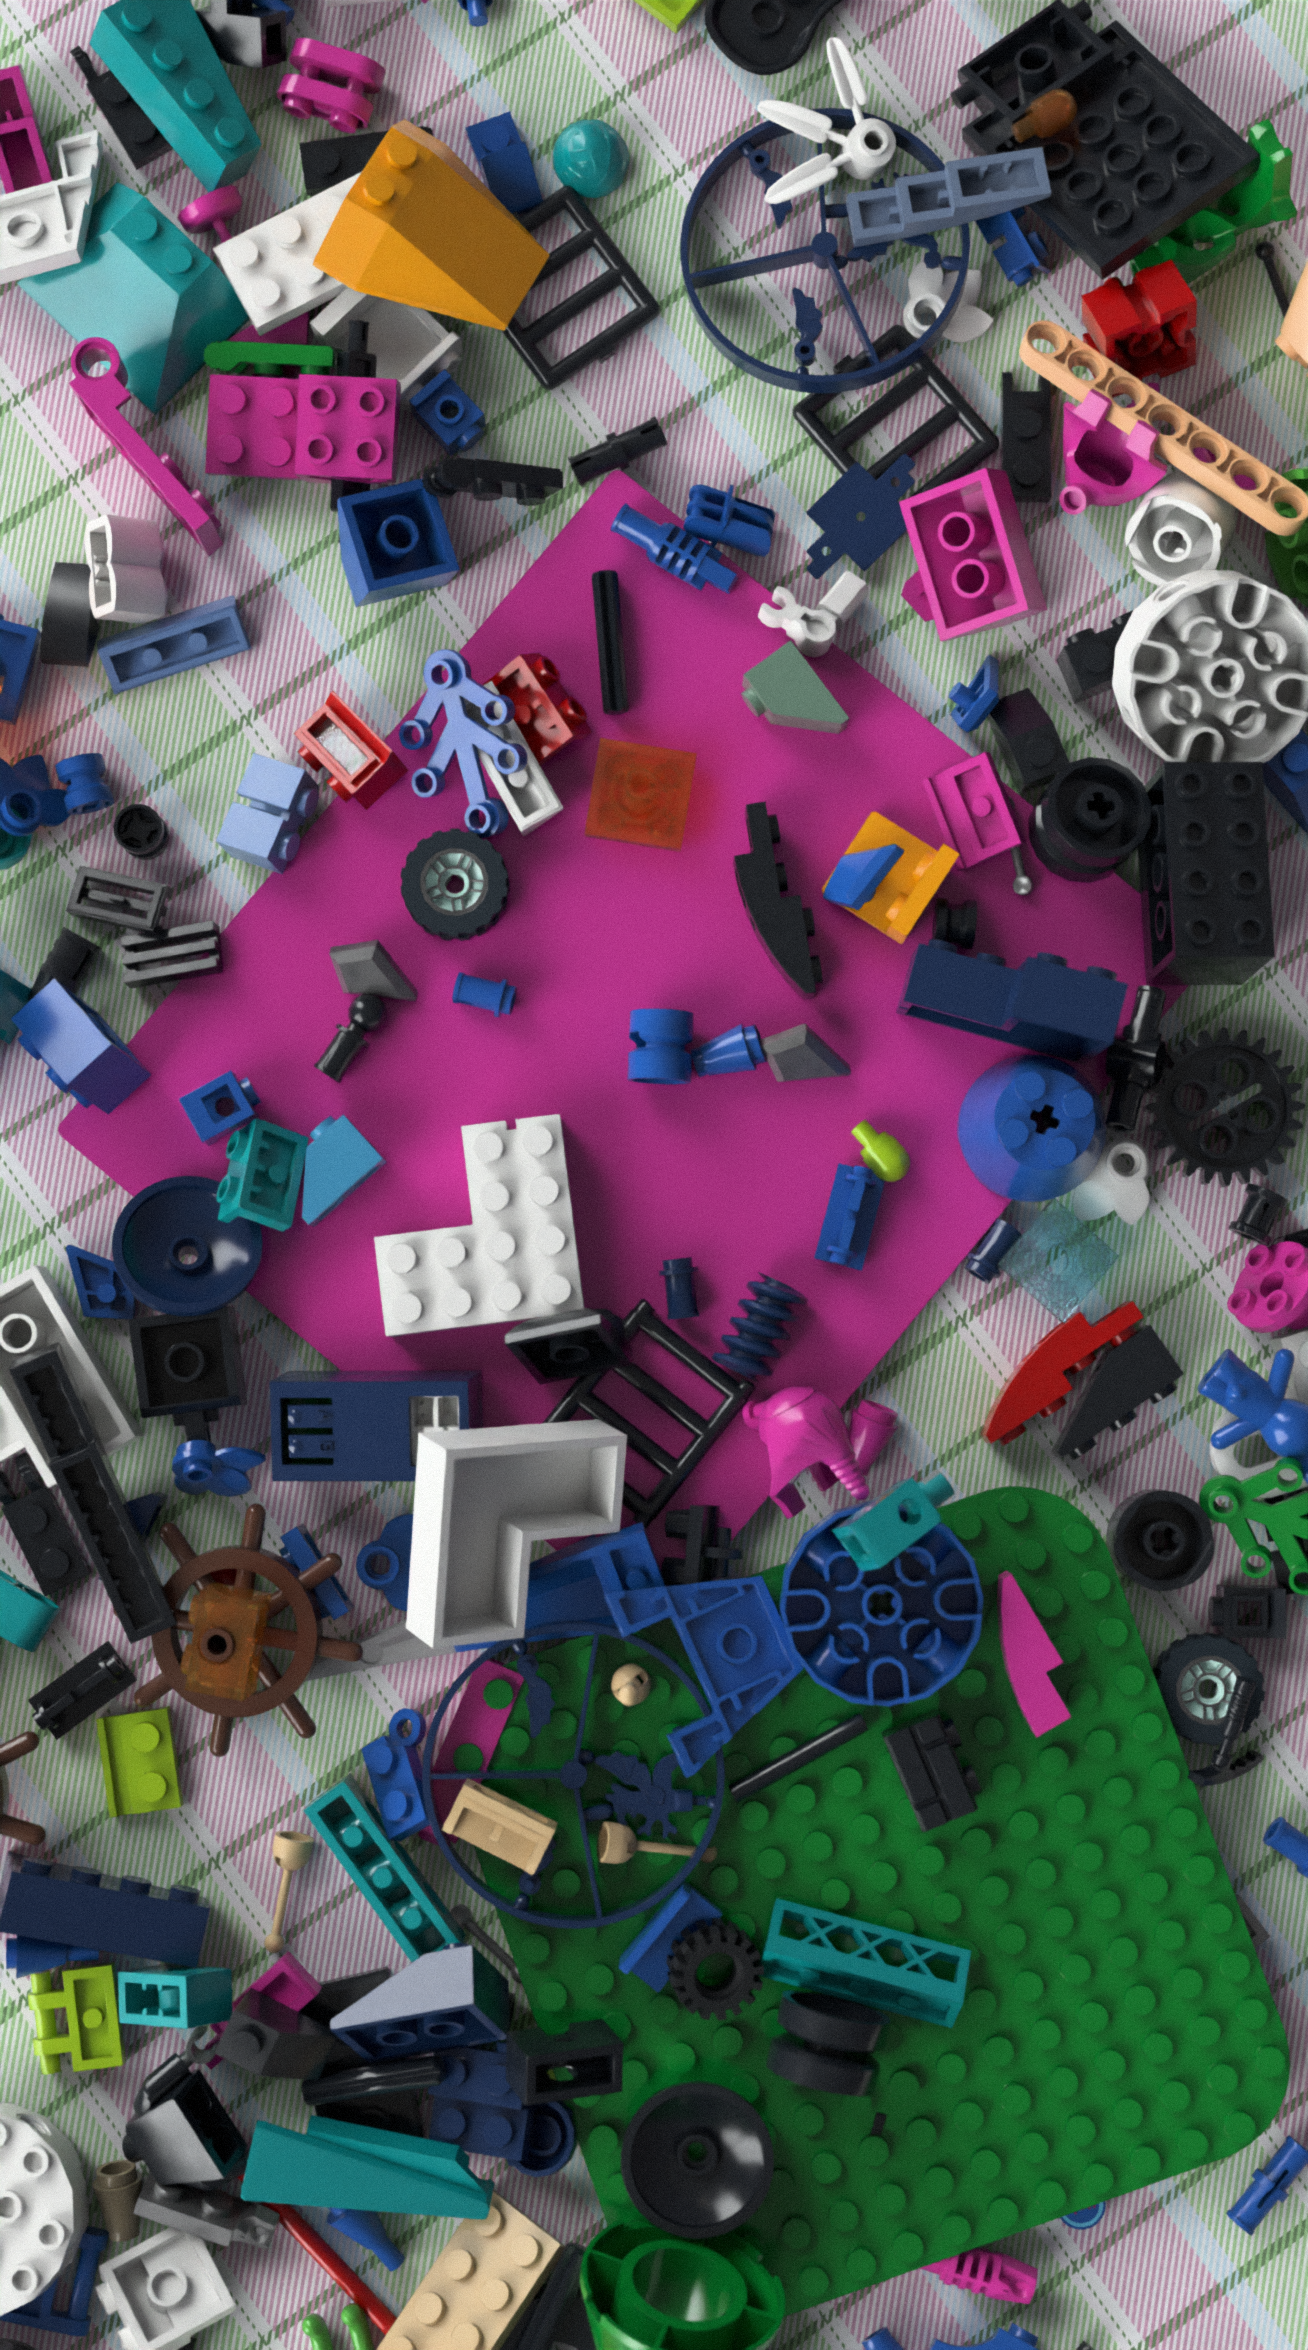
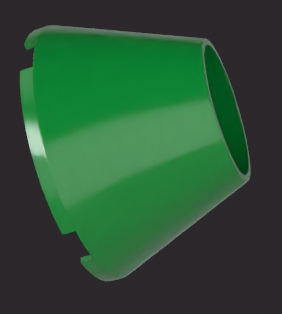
M622 2219L601 2230L586 2248L580 2269V2286L597 2350H765L776 2338L781 2328L786 2302L783 2286L778 2275L772 2278L760 2263L762 2254L746 2240L731 2231L715 2237L693 2239L670 2234L656 2227L648 2220L647 2222L624 2226L625 2222Z

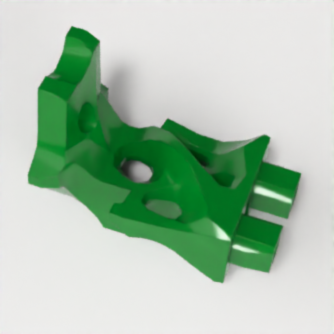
M1269 119L1250 128L1248 144L1260 155L1258 170L1130 260V269L1133 277L1146 267H1153L1172 259L1188 285L1230 254L1236 248V237L1244 231L1296 217L1297 210L1290 196L1293 153L1289 147L1284 148L1279 142L1274 126ZM1209 242L1213 244V247L1210 249L1199 251L1193 248L1198 243Z

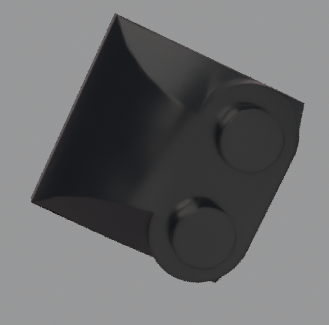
M587 1307L532 1319L518 1324L505 1334V1344L540 1385L633 1365L632 1347L625 1339L624 1321L621 1317L607 1309H591Z

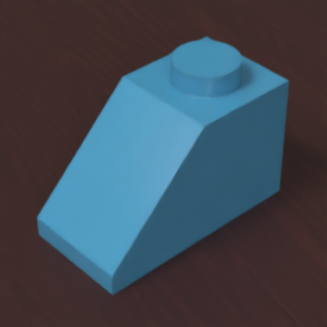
M344 1115L337 1120L329 1116L310 1133V1137L314 1141L306 1147L302 1218L312 1227H315L386 1163V1160Z

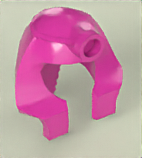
M1150 382L1146 384L1160 393L1159 383ZM1091 389L1083 403L1078 406L1069 401L1063 404V457L1067 487L1060 493L1059 502L1062 509L1071 515L1080 514L1089 505L1096 507L1119 506L1129 502L1151 489L1163 478L1167 471V465L1154 453V445L1161 432L1138 419L1130 435H1128L1105 419L1112 401L1095 389ZM1133 399L1132 403L1128 404L1126 408H1132L1136 406Z
M793 1386L778 1391L766 1401L754 1399L746 1402L742 1410L745 1423L751 1429H759L760 1440L768 1445L771 1466V1489L768 1497L781 1508L787 1519L794 1517L806 1507L794 1482L807 1468H809L821 1492L826 1491L841 1480V1483L846 1486L847 1490L851 1491L852 1496L856 1499L864 1500L869 1496V1485L866 1484V1478L862 1475V1469L859 1468V1462L856 1459V1454L849 1439V1431L839 1407L833 1400L813 1387Z

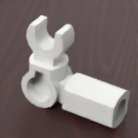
M850 571L844 572L815 607V610H811L805 605L801 607L796 604L794 595L788 589L777 586L774 590L772 601L780 605L782 609L776 610L763 603L760 607L758 618L769 627H782L785 629L786 635L795 640L797 648L803 654L809 657L822 656L828 651L835 631L840 630L867 597L869 588L865 581Z

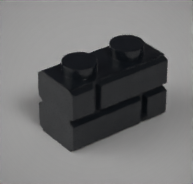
M932 1710L881 1732L922 1832L934 1829L979 1809L974 1796L983 1792L971 1764L961 1767L954 1749L963 1746L951 1717L942 1721L938 1711Z

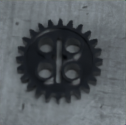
M1221 1028L1217 1032L1215 1042L1212 1041L1209 1033L1203 1030L1198 1033V1047L1186 1037L1179 1042L1183 1056L1172 1050L1167 1051L1166 1061L1171 1067H1164L1161 1084L1150 1085L1149 1092H1147L1157 1097V1100L1144 1106L1143 1111L1156 1114L1157 1121L1148 1125L1146 1131H1160L1163 1136L1153 1146L1154 1149L1158 1150L1169 1146L1172 1152L1166 1164L1169 1166L1180 1160L1184 1161L1185 1165L1182 1176L1185 1178L1192 1175L1196 1169L1201 1170L1200 1181L1202 1185L1209 1184L1214 1174H1218L1221 1187L1230 1186L1233 1173H1235L1241 1185L1250 1183V1168L1260 1177L1268 1175V1167L1265 1160L1267 1159L1276 1165L1282 1164L1285 1160L1278 1147L1294 1148L1296 1143L1287 1135V1132L1303 1128L1301 1122L1291 1118L1293 1112L1305 1108L1304 1103L1292 1101L1291 1094L1303 1088L1302 1084H1288L1285 1079L1295 1069L1294 1066L1289 1065L1279 1069L1276 1062L1280 1058L1282 1051L1278 1049L1268 1055L1263 1053L1266 1042L1264 1037L1255 1041L1251 1046L1247 1045V1030L1238 1032L1234 1041H1230L1227 1028ZM1225 1062H1233L1241 1068L1243 1080L1240 1086L1232 1087L1223 1080L1221 1068ZM1255 1083L1261 1086L1259 1093L1231 1108L1228 1111V1115H1220L1193 1132L1187 1130L1186 1125L1189 1122L1217 1107L1220 1104L1219 1100L1225 1101ZM1184 1086L1195 1088L1200 1093L1201 1106L1196 1112L1186 1110L1180 1103L1179 1093ZM1259 1104L1267 1111L1268 1122L1263 1129H1257L1248 1122L1246 1116L1249 1105ZM1209 1128H1216L1225 1135L1227 1140L1226 1148L1221 1154H1215L1206 1147L1204 1140Z

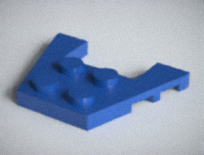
M762 1576L616 1591L604 1595L622 1637H626L666 1617H670L712 1708L711 1714L666 1735L680 1768L687 1778L701 1769L703 1764L720 1747L732 1739L733 1735L751 1717L764 1708L804 1669L790 1649L784 1624Z

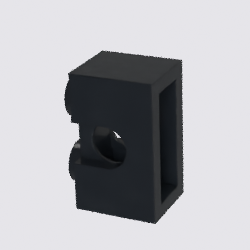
M603 2019L569 2023V2030L564 2034L547 2036L541 2027L509 2031L506 2036V2081L525 2106L622 2092L624 2043ZM565 2067L568 2068V2072L574 2079L566 2081L554 2080L550 2078L547 2072L553 2068Z

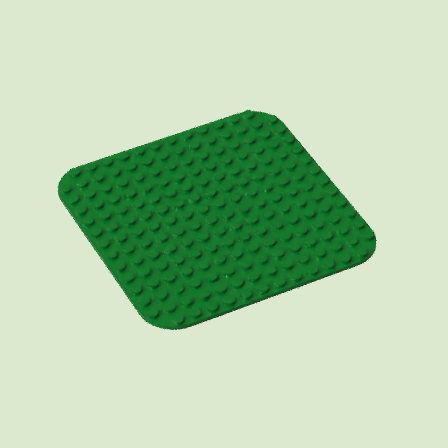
M1022 1486L992 1488L936 1508L941 1515V1523L950 1528L974 1559L983 1594L980 1638L961 1672L928 1698L888 1707L850 1703L817 1684L804 1668L764 1708L751 1717L733 1735L732 1739L722 1746L725 1768L724 1796L720 1816L707 1847L712 1848L715 1846L717 1857L710 1863L699 1860L695 1868L685 1878L690 1885L722 1910L720 1918L725 1926H727L728 1921L737 1924L741 1931L744 1930L760 1956L767 1939L776 1898L948 1945L952 1944V1946L971 1951L964 2001L952 2028L869 2006L885 2014L891 2021L885 2048L869 2053L880 2064V2072L874 2094L869 2096L833 2094L789 2081L766 2067L772 2037L788 2032L777 2022L782 1992L787 1990H813L759 1976L763 1985L761 1991L752 1989L751 1992L756 2000L751 2006L743 2000L739 2003L743 2011L739 2015L735 2016L733 2011L728 2009L725 2010L727 2019L718 2021L715 2014L711 2013L710 2020L701 2018L697 2010L692 2014L686 2009L669 1980L660 1992L657 1993L631 1970L627 1975L619 1969V1957L669 1895L651 1908L633 1917L608 1925L578 1929L555 1928L535 1924L517 1918L495 1907L537 2027H541L545 2034L549 2036L564 2034L569 2030V2023L603 2019L624 2043L622 2092L563 2100L573 2111V2118L577 2127V2140L608 2226L622 2219L625 2222L624 2226L647 2222V2219L633 2204L625 2188L621 2172V2149L624 2134L630 2120L638 2108L653 2094L681 2082H713L736 2091L746 2098L759 2112L772 2140L774 2152L773 2176L767 2195L757 2211L731 2232L746 2240L762 2254L760 2263L772 2278L778 2275L785 2293L784 2317L1226 2158L1247 2147L1267 2129L1281 2107L1286 2094L1290 2073V2053L1285 2030L1193 1781L1187 1779L1189 1768L1108 1548L1096 1527L1079 1509L1068 1501L1043 1490ZM787 1562L743 1577L762 1576L781 1619L779 1604L783 1572ZM1005 1571L1013 1575L1063 1661L1062 1664L1046 1672L1069 1711L1071 1718L1038 1737L1032 1733L1016 1701L1005 1669L999 1640L997 1615L998 1575ZM886 1591L884 1594L879 1595L873 1592L869 1597L873 1604L869 1612L874 1614L877 1610L881 1609L888 1613L892 1608L888 1601L892 1593ZM671 1618L653 1623L634 1632L654 1643L674 1658L693 1678L710 1706ZM600 1634L581 1748L594 1752L595 1757L602 1754L610 1756L616 1750L626 1756L636 1754L639 1762L647 1764L652 1780L655 1764L662 1757L674 1753L666 1735L671 1733L674 1727L678 1725L686 1726L692 1720L704 1715L687 1686L662 1661L628 1641ZM594 1635L580 1636L533 1653L538 1657L540 1663L539 1669L535 1674L543 1678L551 1686L552 1692L550 1696L556 1702L550 1711L551 1722L543 1725L540 1734L535 1738L530 1737V1714L525 1700L529 1688L527 1681L524 1679L487 1770L561 1769L565 1761L574 1758ZM518 1659L502 1665L519 1673L517 1670ZM630 1663L638 1664L649 1673L651 1690L643 1702L626 1706L614 1697L611 1690V1680L619 1667ZM637 1675L636 1677L642 1684L643 1680L639 1675ZM503 1679L491 1680L484 1688V1701L493 1709L507 1707L513 1699L512 1686ZM937 1710L942 1721L950 1717L952 1718L963 1746L954 1749L961 1767L971 1764L983 1793L974 1796L979 1808L976 1811L951 1820L929 1831L922 1832L881 1732L929 1711ZM860 1712L869 1728L868 1731L739 1803L735 1801L728 1785ZM472 1743L460 1745L453 1755V1763L457 1770H478L483 1762L482 1751ZM715 1753L703 1764L701 1769L688 1778L684 1776L680 1765L672 1771V1789H692V1795H706V1799L709 1795L715 1794L717 1782ZM594 1761L591 1764H587V1780L580 1787L584 1808L601 1804H609L613 1807V1803L605 1799V1794L614 1793L611 1790V1784L615 1782L630 1791L640 1790L636 1785H625L614 1773L594 1763ZM560 1778L482 1779L481 1785L531 1810L536 1809L543 1816L558 1823L552 1836L557 1842V1845L552 1850L554 1859L545 1869L539 1872L542 1879L540 1889L535 1894H527L530 1897L529 1908L558 1915L596 1914L574 1790L565 1787ZM706 1804L693 1805V1811H672L668 1814V1820L677 1827L678 1832L675 1835L672 1832L668 1833L666 1839L662 1838L664 1828L660 1820L653 1822L651 1836H648L646 1832H643L641 1835L637 1834V1829L646 1824V1817L643 1814L637 1813L636 1817L632 1818L631 1814L627 1813L624 1819L628 1822L627 1826L633 1830L636 1840L697 1846L708 1824L712 1809ZM613 1812V1816L608 1819L587 1823L603 1912L627 1906L649 1895L668 1881L690 1856L636 1850L634 1855L626 1862L617 1864L599 1862L597 1857L599 1829L604 1821L619 1823L616 1819L618 1813ZM473 1845L489 1887L512 1901H515L520 1893H524L519 1887V1879L524 1872L523 1869ZM782 1917L780 1936L800 1941L811 1935L802 1922ZM838 1932L828 1938L836 1951L850 1954L860 1949L850 1935ZM885 1946L877 1951L887 1965L900 1967L909 1962L898 1948ZM721 1952L707 1956L698 1966V1980L706 1985L721 1983L732 1972V1958ZM939 1959L926 1964L935 1978L954 1983L957 1964ZM553 2068L556 2080L566 2081L574 2079L568 2072V2068ZM876 2112L886 2114L881 2136L876 2134L870 2135ZM693 2143L689 2146L688 2152L691 2156L699 2158L706 2154L707 2148L702 2143Z

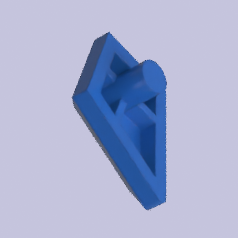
M991 654L986 657L968 687L958 682L948 696L956 703L950 714L951 717L967 733L978 729L999 702V661Z
M896 844L845 854L841 857L825 888L823 898L830 903L859 910L865 902L870 901L874 897L877 886L902 856L904 849Z
M67 1245L66 1251L83 1316L135 1319L136 1298L121 1282L114 1261L76 1246Z

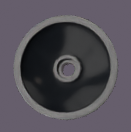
M687 2081L668 2086L653 2094L638 2108L624 2134L621 2149V2172L627 2193L635 2207L648 2221L670 2234L700 2239L730 2232L742 2225L757 2211L766 2197L771 2184L774 2152L768 2128L759 2112L746 2098L723 2085L706 2081ZM693 2143H702L707 2148V2152L704 2156L696 2158L689 2154L688 2148Z

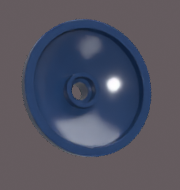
M198 1176L168 1178L140 1191L122 1210L115 1224L112 1238L114 1265L121 1282L141 1303L156 1311L175 1316L203 1315L232 1303L252 1283L262 1258L261 1227L259 1223L240 1216L229 1223L218 1220L221 1203L217 1202L216 1196L220 1182ZM187 1254L197 1257L196 1262L193 1264H184L180 1259Z

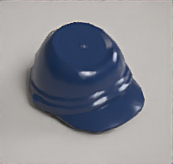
M563 2100L535 2104L528 2160L516 2161L507 2159L508 2165L514 2166L522 2174L533 2177L550 2176L563 2169L573 2158L577 2146V2127L572 2109Z

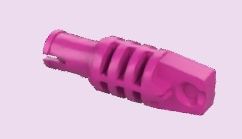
M981 2247V2249L974 2248L920 2268L938 2274L939 2280L943 2281V2284L949 2286L954 2284L959 2289L965 2290L967 2288L972 2293L979 2294L980 2292L989 2298L1030 2304L1033 2298L1038 2275L1037 2268L998 2251H995V2253L990 2252L988 2248Z

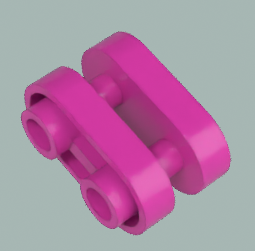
M297 38L294 42L289 62L300 73L299 75L290 73L283 75L277 92L278 99L284 104L283 109L290 115L300 119H310L311 116L327 120L333 128L344 133L353 134L356 132V129H366L374 107L370 101L362 96L363 93H379L386 74L385 69L378 62L364 55L313 39ZM318 79H321V80H324V81H327V82H330V83H334V84L343 86V87H345V88L343 89V88H340V87H336V86H333V85H330V84H327V83L318 81Z

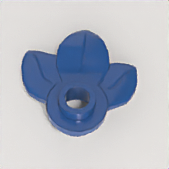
M37 754L21 759L13 767L0 758V827L4 831L14 836L24 837L34 833L39 826L56 827L67 820L71 815L67 813L64 802L67 791L50 789L48 773L42 755ZM12 809L18 811L22 816V819L17 817L13 813Z
M206 1440L187 1441L177 1447L176 1456L172 1459V1471L176 1475L174 1483L179 1490L191 1495H198L207 1490L226 1497L243 1495L252 1489L251 1481L245 1472L265 1462L266 1455L235 1446L216 1450L215 1445Z
M414 1514L400 1515L390 1520L385 1525L379 1540L365 1545L359 1552L356 1560V1571L361 1581L370 1588L383 1590L389 1603L402 1611H407ZM384 1555L389 1559L390 1569L387 1573L379 1574L374 1571L372 1561L375 1556Z

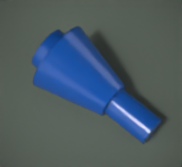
M17 1935V1938H7L6 1969H16V1979L62 1966L70 1961L99 1960V1950L19 1935Z
M328 2207L330 2213L327 2216L326 2222L367 2250L371 2249L390 2272L396 2270L404 2262L405 2256L386 2236V2230L377 2211Z

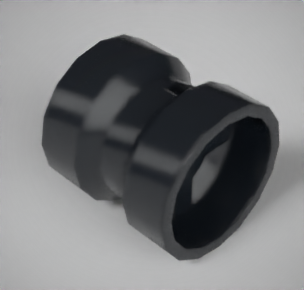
M143 804L129 805L116 816L113 826L114 836L126 852L134 858L141 860L154 859L167 848L169 829L164 820L151 807Z

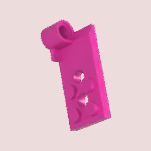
M91 337L81 341L74 348L71 355V368L76 377L69 382V385L84 411L208 556L212 555L224 545L217 532V529L222 524L213 514L215 510L197 489L190 494L188 493L191 488L182 476L184 474L166 452L158 457L118 411L132 397L125 389L128 381V372L116 347L110 341L100 337ZM100 361L111 363L108 372L103 376L91 377L88 375L93 364Z

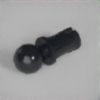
M363 994L351 1002L348 1009L350 1023L347 1027L339 1023L336 1024L335 1028L338 1029V1032L319 1061L314 1064V1067L338 1083L341 1082L343 1075L363 1047L368 1049L370 1046L363 1039L365 1034L379 1030L386 1021L387 1009L384 1002L377 996Z

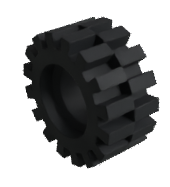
M712 1918V1926H707L704 1919L696 1921L697 1931L691 1933L689 1928L686 1927L681 1931L685 1940L680 1943L674 1939L670 1946L674 1956L667 1955L666 1964L670 1969L667 1972L669 1981L681 2003L683 2002L686 2009L692 2014L697 2010L701 2018L710 2020L711 2013H714L719 2021L727 2019L725 2010L731 2009L734 2015L737 2016L743 2012L739 2006L740 2002L744 2000L751 2006L756 2000L751 1992L752 1989L761 1991L763 1982L758 1976L764 1974V1966L760 1961L761 1956L750 1937L744 1930L741 1931L737 1924L728 1921L727 1926H725L721 1918ZM718 1952L729 1955L733 1960V1969L724 1981L716 1985H706L698 1980L697 1969L703 1959Z

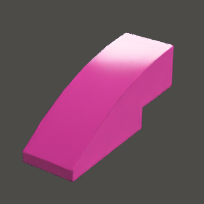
M21 64L0 69V176L6 194L54 181Z
M1005 1571L998 1575L997 1615L999 1640L1005 1669L1016 1701L1032 1733L1038 1737L1071 1718L1069 1711L1046 1672L1062 1664L1063 1661L1013 1575Z

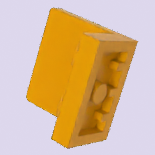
M874 811L870 813L844 855L896 844L904 849V853L877 886L876 893L870 901L865 902L859 910L845 906L842 907L902 945L960 854L944 843L939 851ZM833 872L831 873L830 877L828 878V880L826 881V883H825L824 886L822 887V894H823V895H824V892H825V888H826V886H827V884H828V882H829V880H830V878H831Z

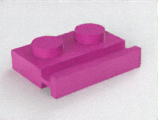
M983 752L942 771V773L922 780L948 847L960 854L955 862L957 871H964L975 864L989 860L1026 843L991 753Z

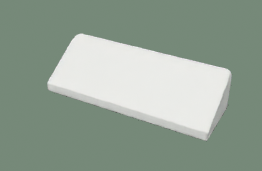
M492 681L483 685L496 695H500ZM464 698L469 717L508 743L520 744L527 752V764L522 771L503 774L495 767L493 757L476 746L483 766L519 830L525 836L564 808L514 719L504 725H489L482 718L481 708ZM496 702L493 710L495 716L500 718L502 716V706ZM508 750L506 761L512 767L515 763V756L512 751Z

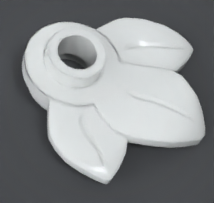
M924 259L913 268L907 283L910 300L904 308L902 320L904 328L915 340L919 339L931 326L922 325L918 321V316L922 313H929L934 317V320L937 319L952 294L959 271L943 275L940 266L935 269H929L926 267ZM968 269L964 292L957 311L939 338L944 337L957 343L969 342L983 335L993 323L991 316L980 308L974 307L981 290L982 274L980 270Z
M1123 1138L1103 1147L1100 1159L1093 1171L1075 1188L1073 1211L1077 1220H1096L1108 1215L1113 1210L1128 1225H1133L1141 1218L1147 1210L1150 1197L1144 1181L1149 1170V1156L1139 1142ZM1125 1154L1131 1158L1132 1168L1129 1172H1121L1117 1169L1115 1161L1118 1155Z

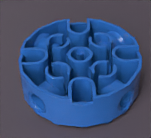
M870 1500L832 1511L803 1534L784 1567L779 1608L790 1649L817 1684L850 1703L890 1707L928 1698L961 1672L980 1638L983 1594L974 1559L950 1528L941 1522L882 1568L862 1572L832 1530L872 1501ZM900 1505L898 1509L899 1516L903 1522H906L908 1517L907 1511L904 1506ZM886 1591L892 1593L888 1598L892 1605L888 1613L881 1609L877 1610L874 1614L869 1612L873 1606L869 1597L873 1592L879 1595L884 1594Z

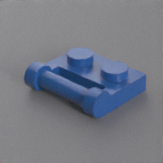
M87 2226L78 2247L81 2248L68 2311L54 2310L60 2281L59 2276L45 2292L34 2300L1 2315L0 2321L71 2336L88 2335L92 2319L88 2315L100 2253L107 2249L109 2232L102 2228Z

